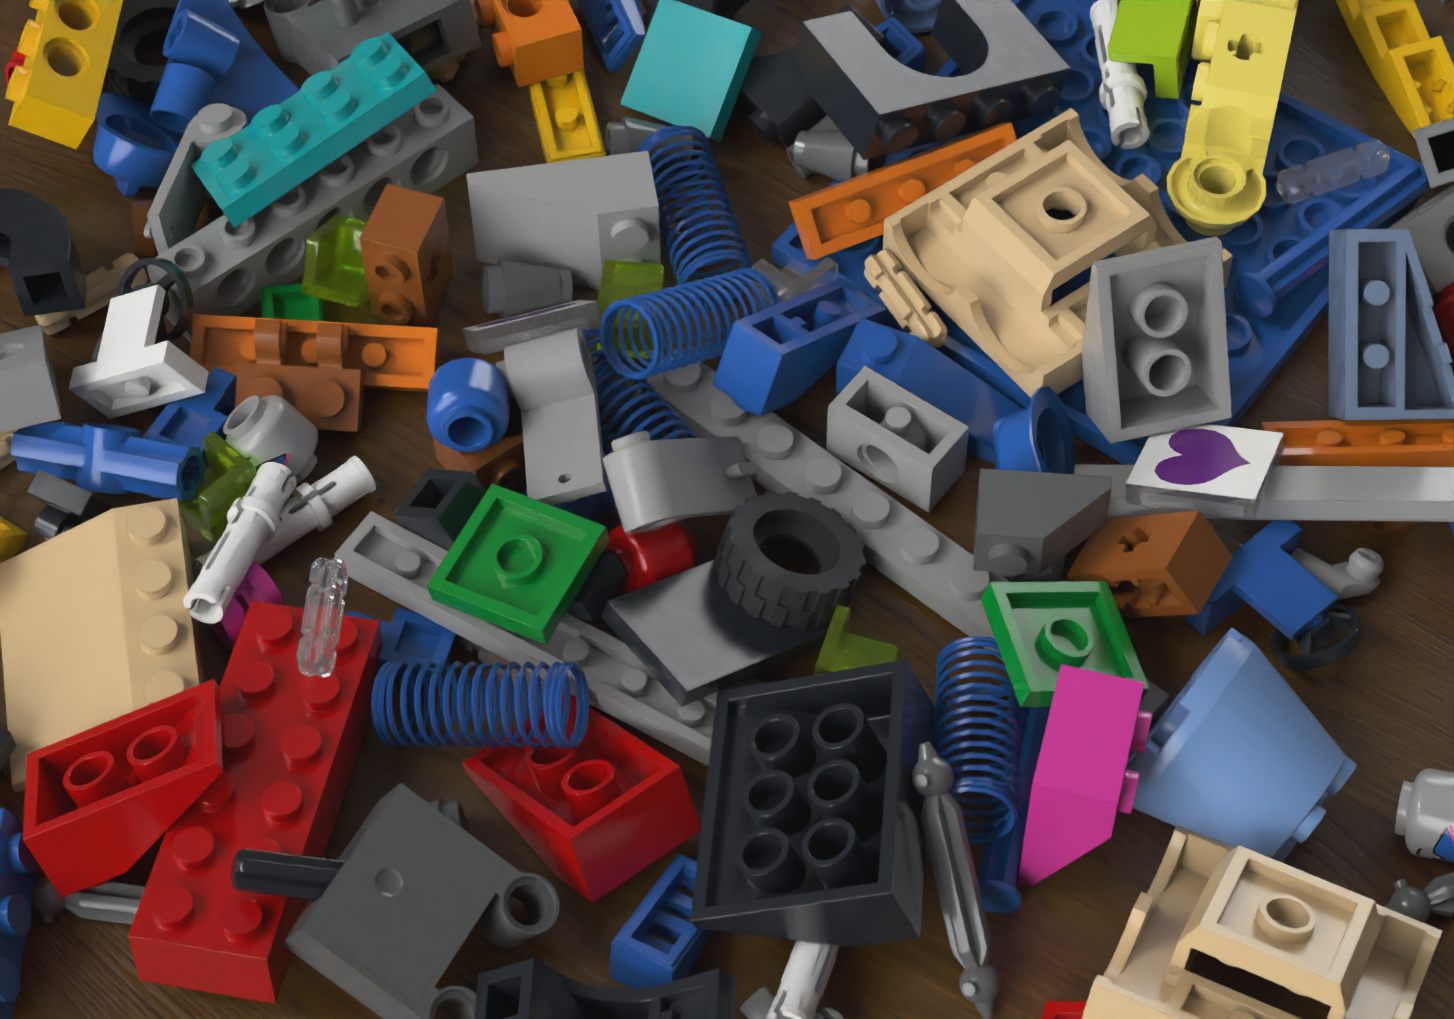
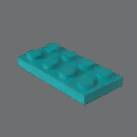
M386 32L380 37L369 38L358 44L351 52L349 58L330 71H321L309 77L303 83L299 92L281 104H273L260 110L253 117L250 125L232 137L222 138L211 143L202 152L201 158L190 164V166L230 223L236 228L437 90L426 72Z

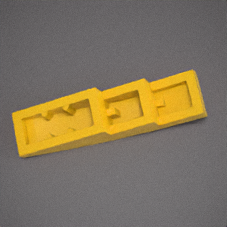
M1336 0L1345 23L1373 77L1411 135L1414 137V130L1453 118L1454 65L1442 37L1430 38L1415 1Z

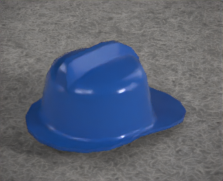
M101 93L95 116L97 131L93 149L94 163L102 171L114 177L116 186L124 197H133L140 187H160L179 146L181 136L156 124L149 116L152 106L118 93Z
M1050 387L1037 388L1032 395L1030 407L1000 418L994 423L992 431L996 470L1074 474V465L1077 462L1074 456L1070 422L1063 403L1057 393Z

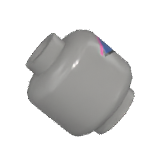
M257 395L248 397L232 411L224 424L223 433L227 435L225 439V454L252 479L255 478L262 464L276 462L292 471L285 483L288 478L294 476L297 479V483H299L310 474L316 465L317 456L314 454L318 443L317 428L279 395H267L259 398Z
M1428 768L1420 771L1414 782H1403L1396 815L1395 835L1405 836L1407 849L1415 856L1454 863V772Z

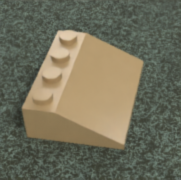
M177 498L110 509L0 563V634L7 728L12 733L16 743V747L10 755L11 782L14 792L25 791L27 754L206 682L199 621L189 614L196 600L191 608L185 609L183 606V598L193 585L194 578L189 539Z

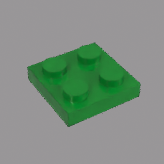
M492 483L427 584L431 599L547 645L609 543L610 539L607 528L599 523Z
M1107 581L990 582L980 599L1020 708L1051 707L1061 664L1145 682L1141 701L1149 691V685Z

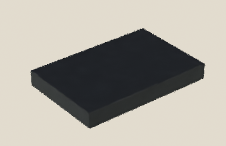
M715 559L608 600L601 616L681 707L829 645L835 629L829 622H827L826 626L820 628L815 626L806 627L805 630H794L793 627L783 625L781 628L771 625L769 621L762 618L756 619L749 615L745 608L740 605L737 606L729 598L730 594L726 589L721 588L718 582L719 573L715 571L714 567Z

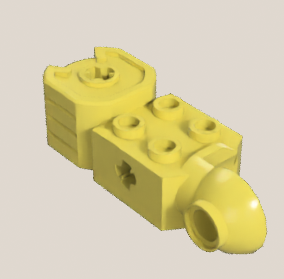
M1201 0L1191 57L1193 60L1203 62L1198 64L1191 100L1202 101V104L1200 106L1191 104L1181 158L1172 165L1167 175V194L1177 213L1185 219L1188 226L1202 235L1219 236L1230 232L1235 227L1241 226L1260 210L1265 200L1266 180L1263 177V170L1299 0Z

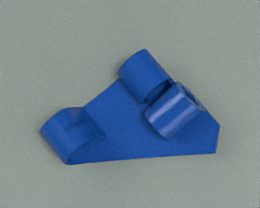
M179 0L163 46V55L169 59L149 116L161 127L183 136L189 122L202 108L211 104L222 103L243 111L248 125H250L251 120L260 110L273 104H281L299 92L300 89L287 78L252 38L228 0Z

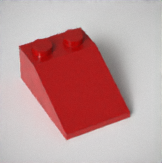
M214 679L27 754L23 841L62 898L86 888L99 887L110 881L113 877L126 873L223 772L220 688Z
M571 694L570 713L565 731L568 740L574 731L577 698ZM562 697V718L564 710V697ZM589 707V718L585 735L575 749L558 748L557 745L552 749L544 748L542 745L537 749L530 748L528 745L523 749L516 748L514 745L510 748H503L500 745L495 748L486 746L462 762L467 775L559 879L592 903L606 894L617 890L625 881L660 857L674 851L678 845L701 830L681 767L591 707ZM543 710L541 711L538 725L541 736L546 729ZM530 718L525 721L524 725L527 737L532 728ZM517 727L511 730L513 736L517 731ZM520 735L518 741L523 742L524 740ZM534 735L532 741L537 742L538 739ZM506 736L503 741L509 742L510 740ZM548 736L546 741L552 742L553 740Z

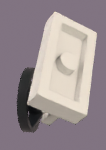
M146 258L131 264L121 277L117 297L110 300L97 361L73 368L69 390L109 419L205 393L209 371L171 343L182 336L188 328L194 308L190 283L177 265L163 258ZM148 265L158 266L168 272L156 283L140 284L134 288L131 287L137 273ZM176 283L181 298V311L176 326L167 334L163 317L168 313L170 307L168 291Z

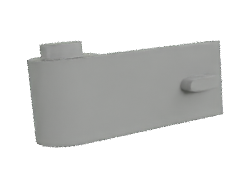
M222 103L211 104L202 108L189 122L147 213L148 221L144 227V237L154 238L158 255L191 236L207 198L213 197L190 164L201 158L202 152L211 143L222 138H230L247 127L248 122L243 111Z
M576 327L506 346L504 348L505 360L496 362V367L506 378L510 398L515 397L521 410L528 497L552 506L567 501L570 503L576 502L579 498L607 491L605 467L602 460L603 447L595 372L582 330Z
M642 431L612 441L613 453L606 455L602 459L625 535L654 530L688 517L732 514L738 504H744L746 498L752 495L757 497L751 475L757 473V467L754 462H746L739 436L651 441L649 432Z

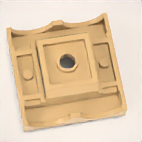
M1072 108L884 219L883 250L891 251L903 266L901 269L907 272L911 279L1030 398H1032V395L1039 387L1048 386L1058 395L1083 379L1082 349L1090 281L1051 305L1052 291L1091 267L1092 262L1102 260L1112 253L1119 257L1187 243L1168 218L1160 200L1159 188L1143 173L1133 180H1127L1109 170L1088 144L1080 125L1079 114ZM1052 208L1061 211L1068 210L1075 217L1068 220H1057L1050 217L1046 211ZM1225 248L1222 250L1224 288L1227 287L1233 258Z
M1177 825L1147 894L1141 892L1132 909L1123 935L1103 976L1097 974L1093 982L1082 1019H1301L1190 972L1189 970L1199 951L1217 958L1226 965L1239 967L1282 985L1293 993L1308 996L1331 1006L1327 1019H1409L1442 930L1376 904L1375 900L1238 845L1235 848Z

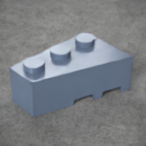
M1410 229L1329 230L1328 416L1342 420L1454 419V374L1450 362L1453 361L1447 343H1444L1435 319L1432 309L1434 303Z

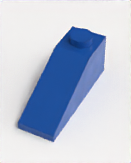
M838 278L737 320L731 329L712 385L730 396L733 402L742 410L754 413L759 417L796 401L838 362L860 318L879 323L884 319L888 308L845 280Z
M860 318L837 362L836 397L860 370L866 366L969 427L967 453L994 463L995 454L992 431L994 423L1000 418L1023 410L1022 407L921 338L864 318Z

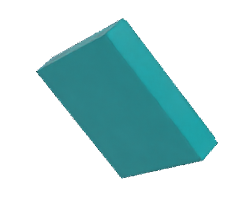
M659 0L620 104L673 125L693 126L703 131L707 138L720 142L762 32L753 27L676 0Z

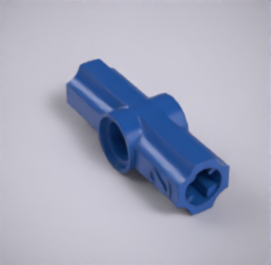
M53 420L18 429L13 433L11 455L17 462L18 470L37 473L39 469L58 478L76 481V486L85 490L101 493L133 494V492L157 498H177L178 501H192L198 488L203 485L206 462L201 457L200 447L140 436V430L108 424L84 423L81 426L70 424L66 421Z

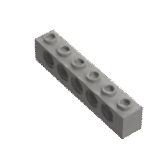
M439 84L434 85L437 90L435 93L236 228L233 227L226 215H223L155 258L167 259L183 271L193 293V314L238 316L261 301L260 287L289 284L359 240L387 184L432 194L478 165L479 158L474 117ZM147 266L151 283H156L168 273L158 266ZM174 283L168 291L170 307L165 317L176 326L181 311V298L178 287ZM193 315L188 328L183 333V336L190 343L192 336Z

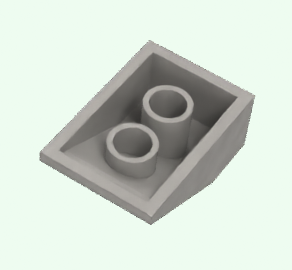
M648 151L466 174L477 261L497 265L499 259L558 269H569L572 284L600 291L637 289L642 286L662 284L659 205Z
M1217 236L1092 262L1082 349L1086 414L1110 444L1232 418L1222 243Z

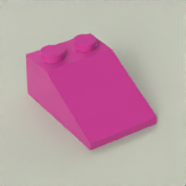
M1061 664L1032 783L1017 881L1018 885L1032 887L1110 839L1117 811L1131 814L1140 772L1128 770L1126 767L1130 751L1144 754L1153 712L1139 709L1145 682Z

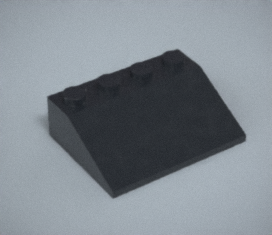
M907 659L717 691L690 922L696 929L848 947L920 938L926 838L920 816L925 796L918 793L914 788L912 771L918 762L919 745L925 742L932 744L934 705Z

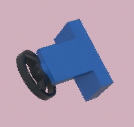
M1273 520L1232 554L1233 557L1201 613L1186 615L1185 618L1187 623L1202 636H1205L1247 602L1277 628L1271 638V649L1276 661L1281 666L1291 670L1316 669L1340 660L1356 648L1363 637L1364 631L1357 612L1348 606L1337 605L1338 596L1290 556L1297 547L1302 530L1292 520ZM1352 625L1350 632L1343 640L1331 648L1315 653L1318 647L1329 643L1337 631ZM1288 638L1291 641L1296 638L1298 645L1301 647L1300 656L1289 655L1281 651L1284 642Z

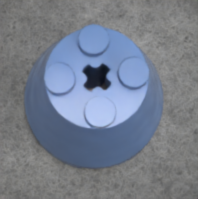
M1231 628L1191 676L1192 680H1189L1150 729L1144 754L1133 752L1128 759L1126 769L1140 772L1132 808L1175 827L1177 825L1235 848L1240 845L1283 862L1298 841L1302 844L1313 832L1326 813V810L1321 805L1328 794L1334 796L1355 770L1357 764L1346 756L1257 645Z

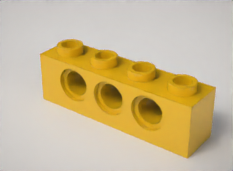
M30 0L29 7L38 11L35 21L31 19L27 21L18 44L17 52L26 55L23 67L19 65L15 67L6 90L5 99L14 102L8 125L73 149L78 148L95 120L123 0Z

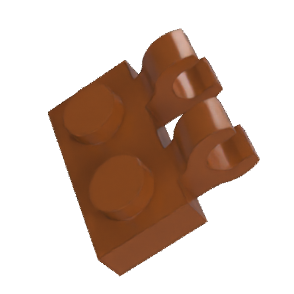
M256 319L254 330L256 363L238 362L235 408L250 396L257 395L259 398L267 395H279L306 417L317 430L361 433L365 371L347 369L350 327L344 326V324L318 323L316 333L318 367L286 365L288 323L281 320Z

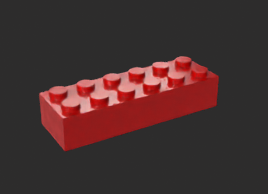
M251 600L219 687L223 772L166 830L128 933L129 943L141 981L272 1004L277 1003L293 952L280 943L310 900L236 891L232 887L230 878L231 865L235 853L240 849L324 858L371 715L372 690L378 674V656L382 648L379 620Z

